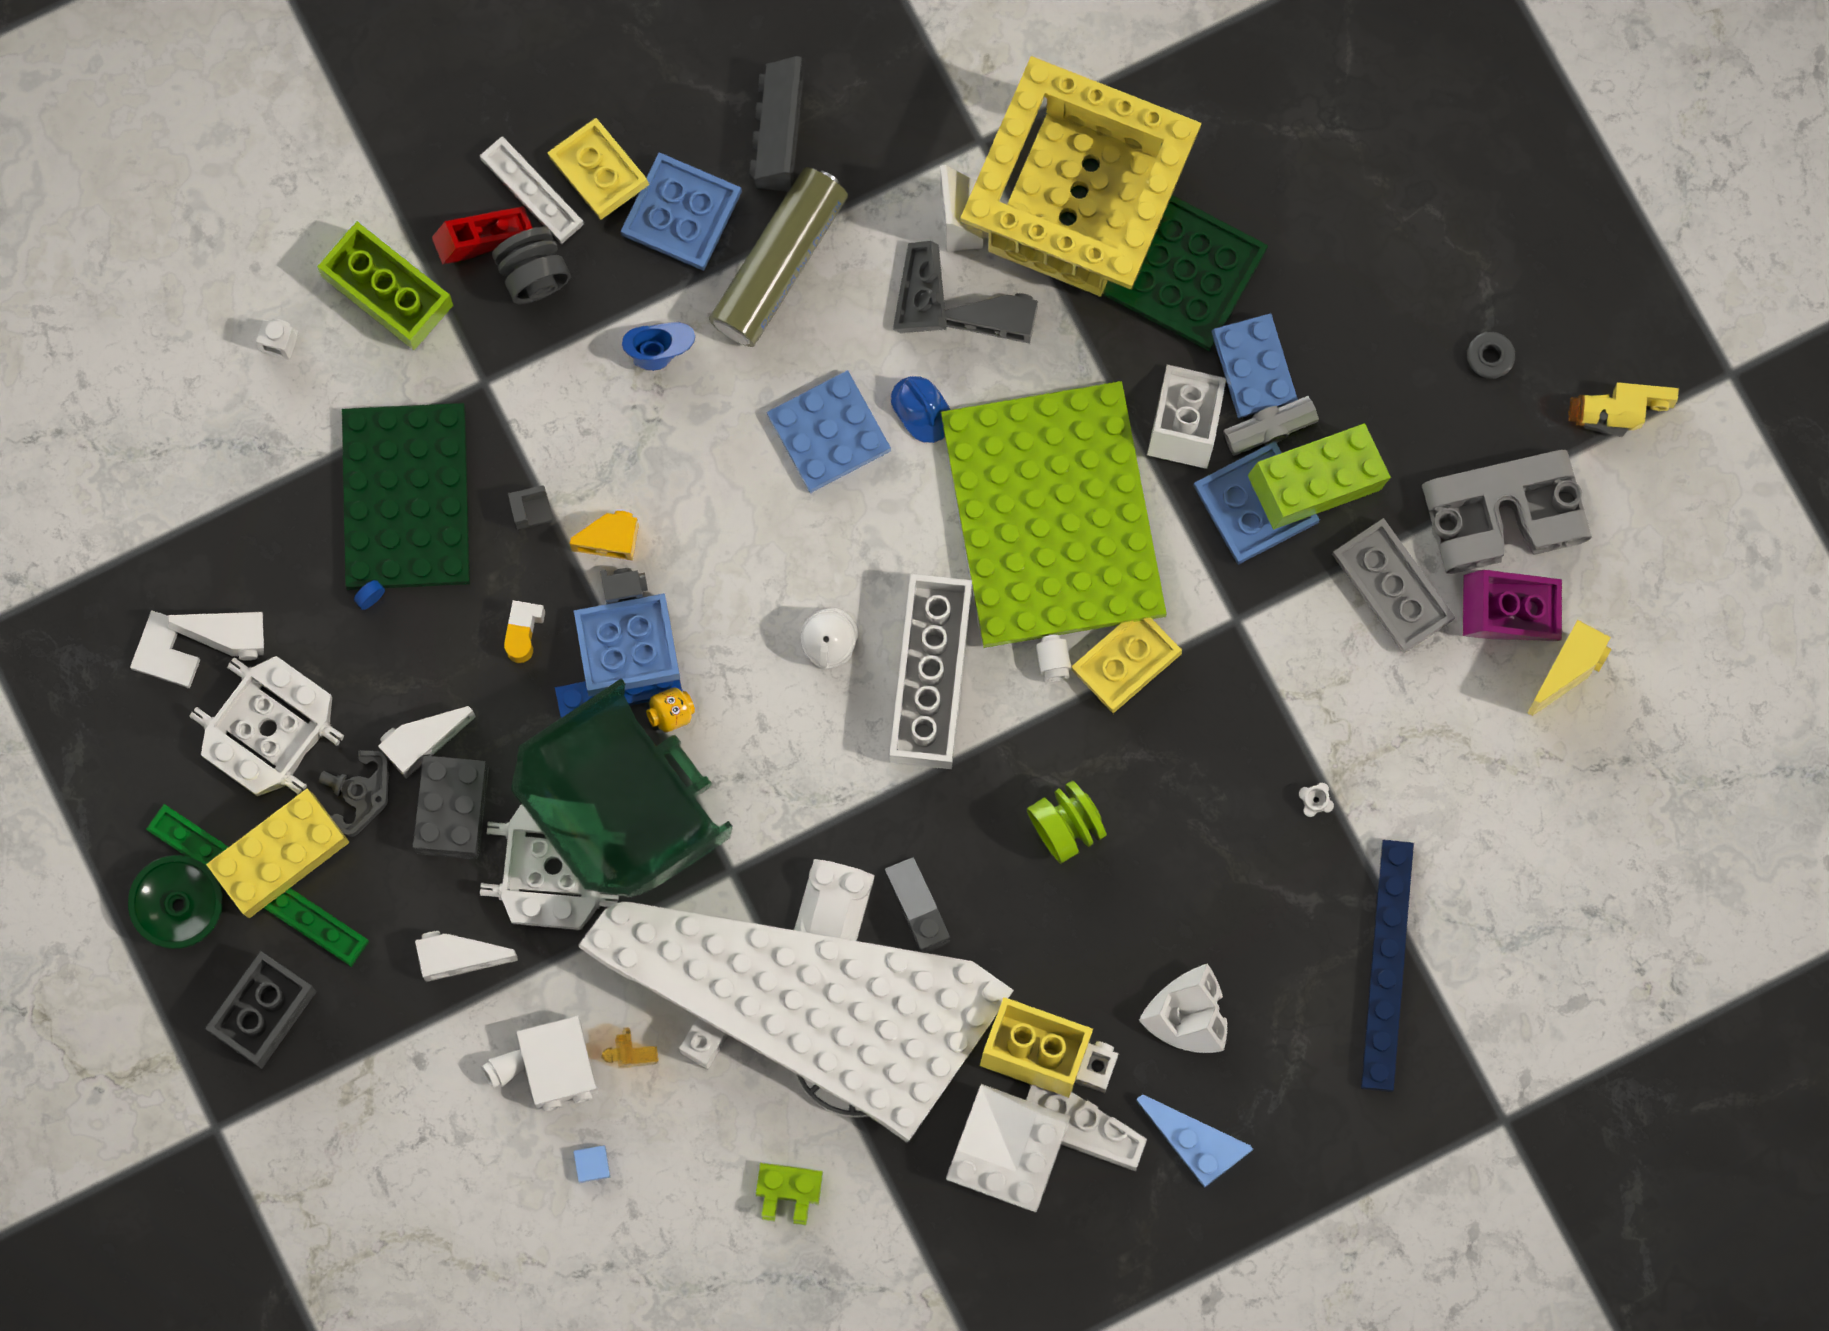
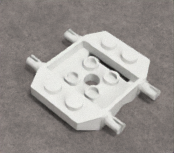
M277 656L252 668H248L237 658H233L231 660L233 664L229 663L227 668L240 676L242 682L215 717H210L199 707H196L194 709L195 713L192 712L190 718L202 725L205 730L201 756L256 796L285 787V785L299 795L302 792L301 789L305 790L307 784L294 777L293 773L298 768L304 755L322 736L333 742L336 746L340 744L338 739L342 741L344 738V734L338 732L330 724L332 696ZM262 686L311 720L309 724L261 691ZM266 721H273L277 725L276 732L271 736H264L260 733V727ZM227 732H229L231 735L236 737L238 740L243 742L245 745L250 747L252 750L257 752L259 755L264 757L266 760L271 762L276 767L272 768L271 766H269L267 763L262 761L260 758H258L253 753L248 751L246 748L241 746L239 743L234 741L232 738L227 736Z
M524 799L510 822L496 823L488 821L487 835H503L508 841L503 883H500V885L481 883L480 896L499 897V900H502L512 924L581 930L595 911L599 909V906L609 907L618 903L619 895L601 894L599 892L600 867L603 847L606 848V845L624 847L625 833H609L604 831L593 805ZM526 832L586 837L587 842L526 837ZM551 859H558L562 862L561 871L554 875L548 874L545 871V864ZM520 890L538 891V892H549V893H560V894H571V895H581V897H577V896H566V895H555V894H543V893H532V892H521Z

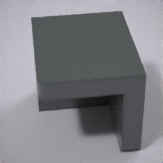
M544 485L508 493L517 530L552 522L553 518Z

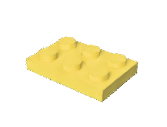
M597 118L547 152L552 162L600 220L650 185L647 178Z
M1150 617L1142 621L1121 623L1073 664L1071 669L1112 713H1115L1182 654V649Z

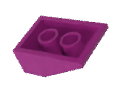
M1484 569L1463 575V636L1501 640H1562V579Z

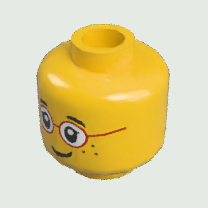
M676 687L653 695L649 702L650 708L646 710L650 724L653 727L658 726L665 733L689 724L692 714L695 713L690 695Z

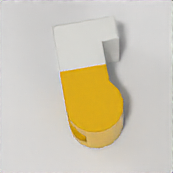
M513 600L504 642L506 653L513 662L524 663L531 658L533 654L531 638L535 622L541 624L544 622L545 609L543 605Z

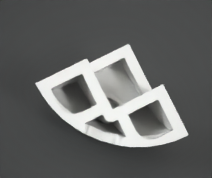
M1208 964L1194 968L1168 984L1148 1004L1139 1019L1143 1026L1153 1035L1183 1050L1213 1053L1223 1051L1225 1047L1227 1018L1221 1016L1217 1003L1218 1000L1223 998L1217 979Z

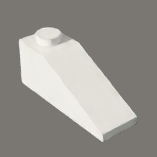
M262 612L168 615L169 629L230 656H239L240 660H255L258 658V655L264 654Z
M467 706L403 724L397 729L391 728L381 737L380 741L382 743L378 747L407 779L423 764V755H434L476 716L473 710Z
M440 931L422 934V939L415 940L422 976L426 982L518 961L514 949L450 934H440Z

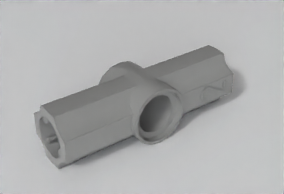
M1306 396L1279 408L1272 406L1263 409L1253 415L1252 419L1227 428L1223 433L1229 450L1235 456L1262 444L1266 446L1274 441L1278 443L1290 435L1289 433L1318 422L1319 418L1312 400L1309 396Z

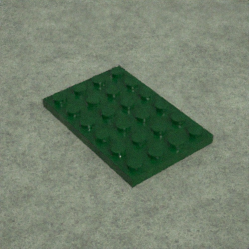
M465 404L342 409L346 589L359 590L374 580L378 581L383 588L470 584Z

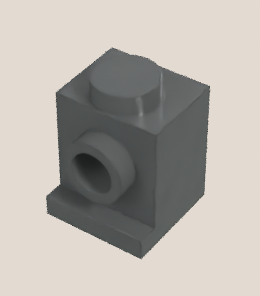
M622 568L613 572L614 575L608 576L606 570L600 571L606 604L642 598V592L648 591L645 572L638 573V570L632 571L631 568Z

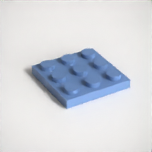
M658 153L647 176L650 185L639 192L622 227L621 235L704 271L741 195L742 188L662 153Z
M848 370L767 412L768 418L810 493L891 452L889 443Z
M1275 441L1194 483L1195 490L1238 565L1318 524L1320 521L1317 514L1273 530L1248 478V474L1257 462L1282 453Z
M665 593L574 610L589 697L681 679Z

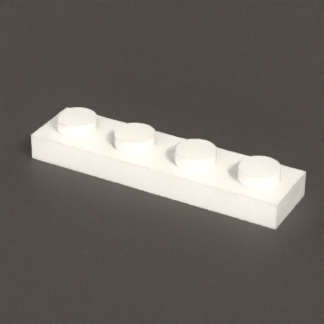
M503 136L480 155L481 160L544 227L550 229L552 235L560 244L565 242L584 225L583 220Z

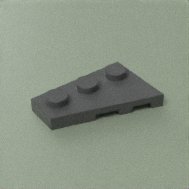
M933 241L908 243L893 330L899 333L947 330L939 245Z

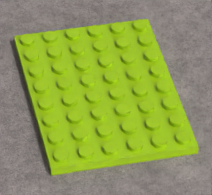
M1122 381L941 412L983 648L1040 639L1048 635H1063L1116 626L1123 622H1137L1150 617L1152 619L1166 617V607Z

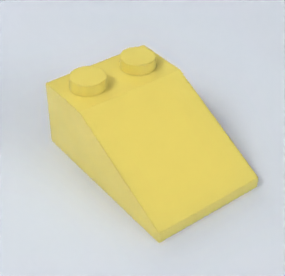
M1577 620L1527 713L1532 716L1589 678L1593 669L1599 672L1611 651V648L1607 647L1611 637Z

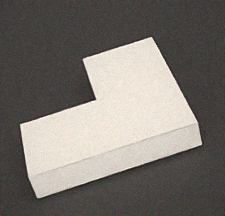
M151 610L130 668L133 671L190 689L200 659L173 650L178 632L169 629L167 615Z

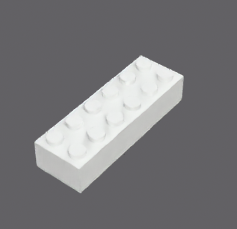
M910 574L889 755L890 763L952 769L972 580Z

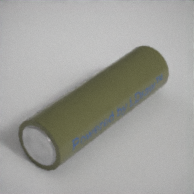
M806 167L803 168L709 317L712 325L727 337L744 346L754 347L848 198V193L838 184V180L833 175L825 171L819 172Z

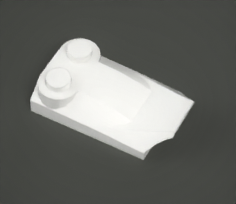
M814 859L794 930L857 941L875 876L850 866Z

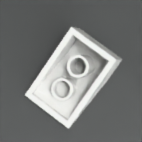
M941 165L940 190L947 252L983 249V238H988V233L960 222V217L976 181L947 165Z
M1167 365L1147 455L1207 469L1215 442L1226 378Z

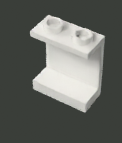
M578 1016L517 1031L534 1104L537 1109L543 1108L544 1112L556 1110L562 1107L561 1102L574 1100V1103H582L593 1099L592 1094L598 1093L583 1037L581 1021Z

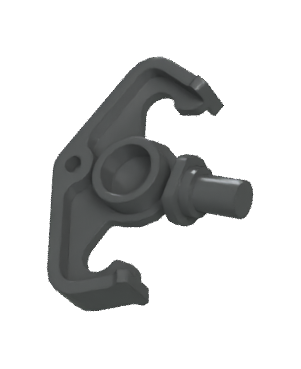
M358 751L360 762L364 764L376 762L378 764L377 771L370 778L355 776L347 780V774L343 773L342 775L335 776L325 771L320 775L319 783L331 787L334 795L339 796L342 792L345 801L356 808L355 821L352 824H346L342 815L334 814L330 816L347 837H354L359 834L388 804L389 760L381 751Z

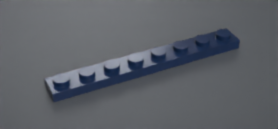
M1382 840L1361 1089L1393 1092L1414 849L1413 842Z

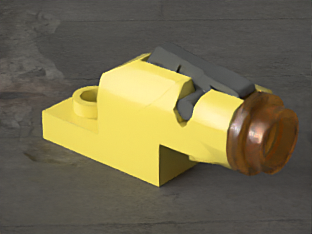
M1617 382L1613 390V398H1610L1609 394L1571 397L1569 421L1576 422V425L1584 426L1586 429L1623 437L1628 430L1642 428L1645 423L1646 406H1651V409L1655 411H1668L1669 408H1674L1678 401L1679 388Z

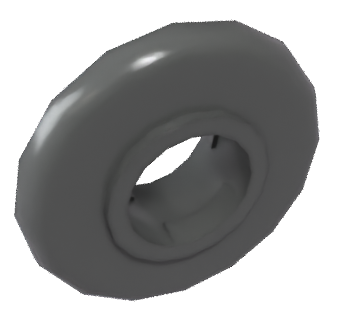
M1485 332L1477 335L1470 342L1467 350V361L1471 369L1478 375L1485 378H1499L1506 375L1512 369L1515 362V349L1511 341L1504 335L1497 332ZM1488 348L1496 350L1500 355L1499 361L1495 363L1486 362L1482 356L1483 351Z

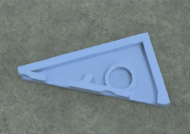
M1143 1094L1136 1099V1102L1204 1188L1253 1150L1250 1145Z

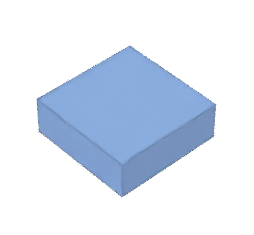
M605 1145L574 1151L579 1183L611 1178Z

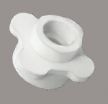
M1319 783L1310 788L1303 787L1299 791V797L1305 805L1303 811L1306 816L1313 817L1318 812L1324 811L1329 813L1332 811L1334 803L1330 800L1327 784ZM1318 797L1319 802H1314L1313 798Z

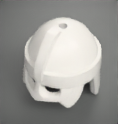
M826 608L813 613L807 619L801 631V645L805 656L824 670L845 664L850 659L858 638V630L854 620L847 613L836 608ZM825 636L829 637L828 642L824 641Z

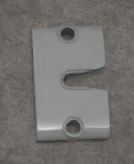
M1567 450L1552 451L1427 481L1422 485L1433 525L1432 533L1437 539L1444 569L1448 574L1502 562V556H1504V531L1499 508L1503 506L1510 507L1514 511L1518 528L1533 555L1582 544L1592 538L1581 501L1582 490L1576 483ZM1569 493L1573 496L1574 501L1565 503L1560 500L1559 494ZM1443 520H1448L1454 524L1455 528L1451 531H1446L1440 527L1439 523Z

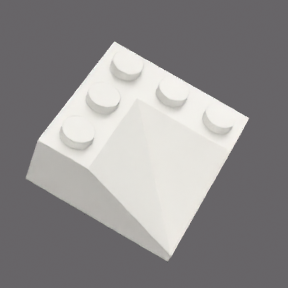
M981 1084L946 1179L1036 1212L1071 1117Z

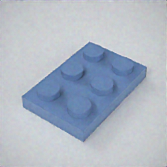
M1271 313L1215 328L1211 331L1238 418L1256 414L1268 407H1281L1298 400Z

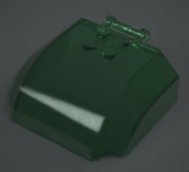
M621 678L519 746L511 791L585 890L633 897L661 885L730 839L732 824L727 821L719 827L710 819L695 799V796L708 790L712 786V782L707 776H702L681 748V741L676 735L669 737L657 746L654 744L636 720L624 696L626 683ZM670 753L693 783L692 785L686 787L665 759V754Z

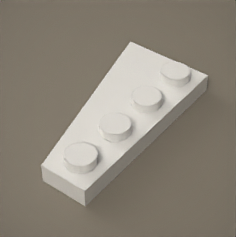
M1031 1085L1027 1101L1071 1117L1061 1145L1136 1171L1147 1140L1146 1138L1114 1117H1109L1100 1111L1096 1105L1088 1100H1083L1073 1092H1071L1068 1098Z

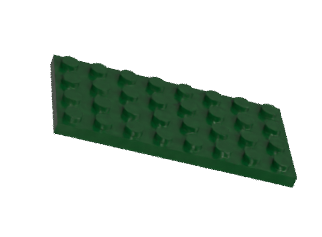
M1092 158L1086 159L1082 163L1083 168L1089 172L1096 171L1100 166L1098 161ZM1076 185L1071 189V194L1075 198L1081 199L1088 194V190L1082 185ZM1172 195L1132 290L1107 281L1102 295L1211 351L1215 343L1211 331L1225 326L1266 253L1268 245ZM1064 212L1059 217L1060 222L1064 225H1072L1077 220L1076 216L1071 212Z

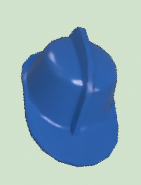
M681 322L636 327L624 335L622 347L633 358L635 366L649 371H656L666 367L675 356L689 350L695 342L696 335L693 328Z
M910 376L899 381L891 393V405L907 431L915 439L924 443H934L942 440L945 434L941 412L950 410V407L937 387L928 379L920 376Z

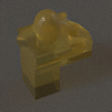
M624 1027L622 1034L616 1035V1048H606L601 1055L605 1062L613 1063L618 1061L619 1069L655 1065L659 1061L657 1046L632 1048L629 1027Z

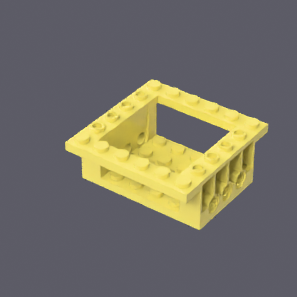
M1031 56L960 217V222L989 233L988 252L1100 297L1107 281L1132 290L1199 133L1201 123ZM1046 97V116L1008 204L999 202L1042 101ZM1092 158L1097 160L1100 165L1099 168L1094 172L1086 171L1082 166L1086 159ZM1076 185H1082L1088 190V194L1084 198L1078 199L1071 194V189ZM1064 212H1071L1076 216L1077 220L1072 225H1064L1060 222L1059 217Z

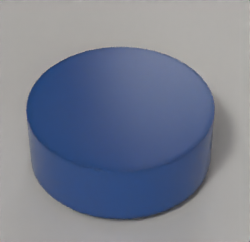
M371 581L356 593L354 601L362 610H365L382 597L385 589L378 581Z

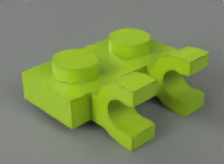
M760 1163L756 1196L765 1197L762 1220L775 1221L778 1199L796 1202L793 1218L794 1224L806 1226L809 1203L819 1205L823 1171Z

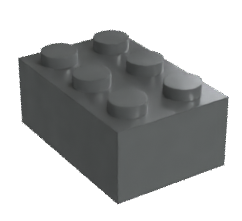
M423 755L413 849L416 854L479 860L489 773L486 761Z
M260 951L205 1029L218 1040L262 1069L317 991L306 981Z

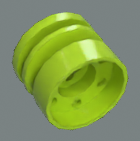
M1073 780L1065 785L1069 798L1060 789L1054 792L1058 806L1054 807L1044 797L1026 809L1040 838L1060 864L1079 853L1075 841L1077 837L1089 847L1093 845L1089 830L1098 840L1107 835L1101 821V816L1093 801Z

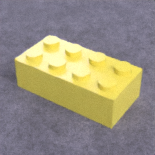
M305 789L206 865L242 914L251 918L350 842L315 795L309 789Z

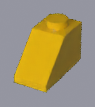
M615 511L614 514L606 513L571 537V550L573 552L633 561L639 528L638 520L633 517L632 513L626 511Z

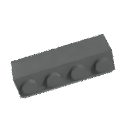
M795 56L766 64V73L760 74L759 92H763V102H757L756 121H760V131H754L753 149L757 150V160H751L750 178H755L756 189L789 191L793 185L803 86L802 57Z

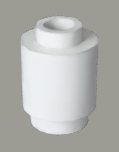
M1060 635L1042 637V642L1036 645L1041 675H1044L1046 682H1058L1068 679L1070 677L1071 663L1067 640L1060 639Z

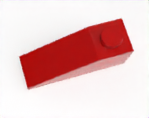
M524 206L445 221L432 236L442 264L471 259L490 252L508 238L532 229V225Z

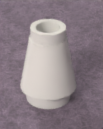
M521 1049L487 1059V1063L481 1066L484 1076L492 1088L497 1086L503 1087L525 1069Z

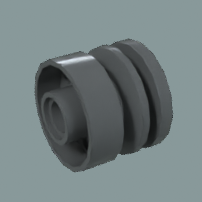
M538 227L520 232L503 241L492 252L495 263L499 265L498 270L500 274L508 276L505 280V285L514 303L525 304L540 300L561 289L571 278L563 257L555 255L558 247L556 242L552 241L553 236L549 228Z

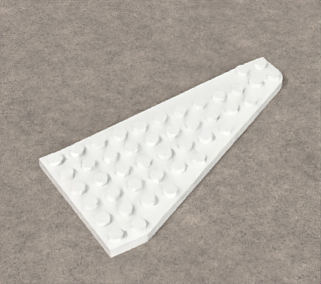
M619 902L606 908L579 944V948L603 965L631 981L638 982L866 1113L907 1143L996 1017L1003 997L1009 998L1014 991L982 967L969 960L632 902Z

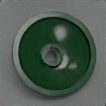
M182 855L162 857L144 867L134 879L128 896L129 915L136 930L150 943L167 949L187 948L205 939L217 925L223 908L222 890L210 869L200 861ZM177 901L184 902V907L180 911L174 910V904Z

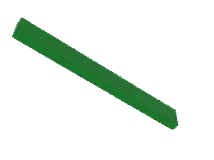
M163 804L146 828L148 832L184 856L194 858L204 865L229 848L165 804ZM291 888L263 908L350 967H352L369 942L368 939Z

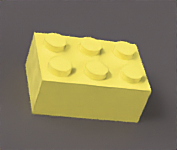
M1003 997L984 1048L980 1066L1069 1098L1093 1029Z

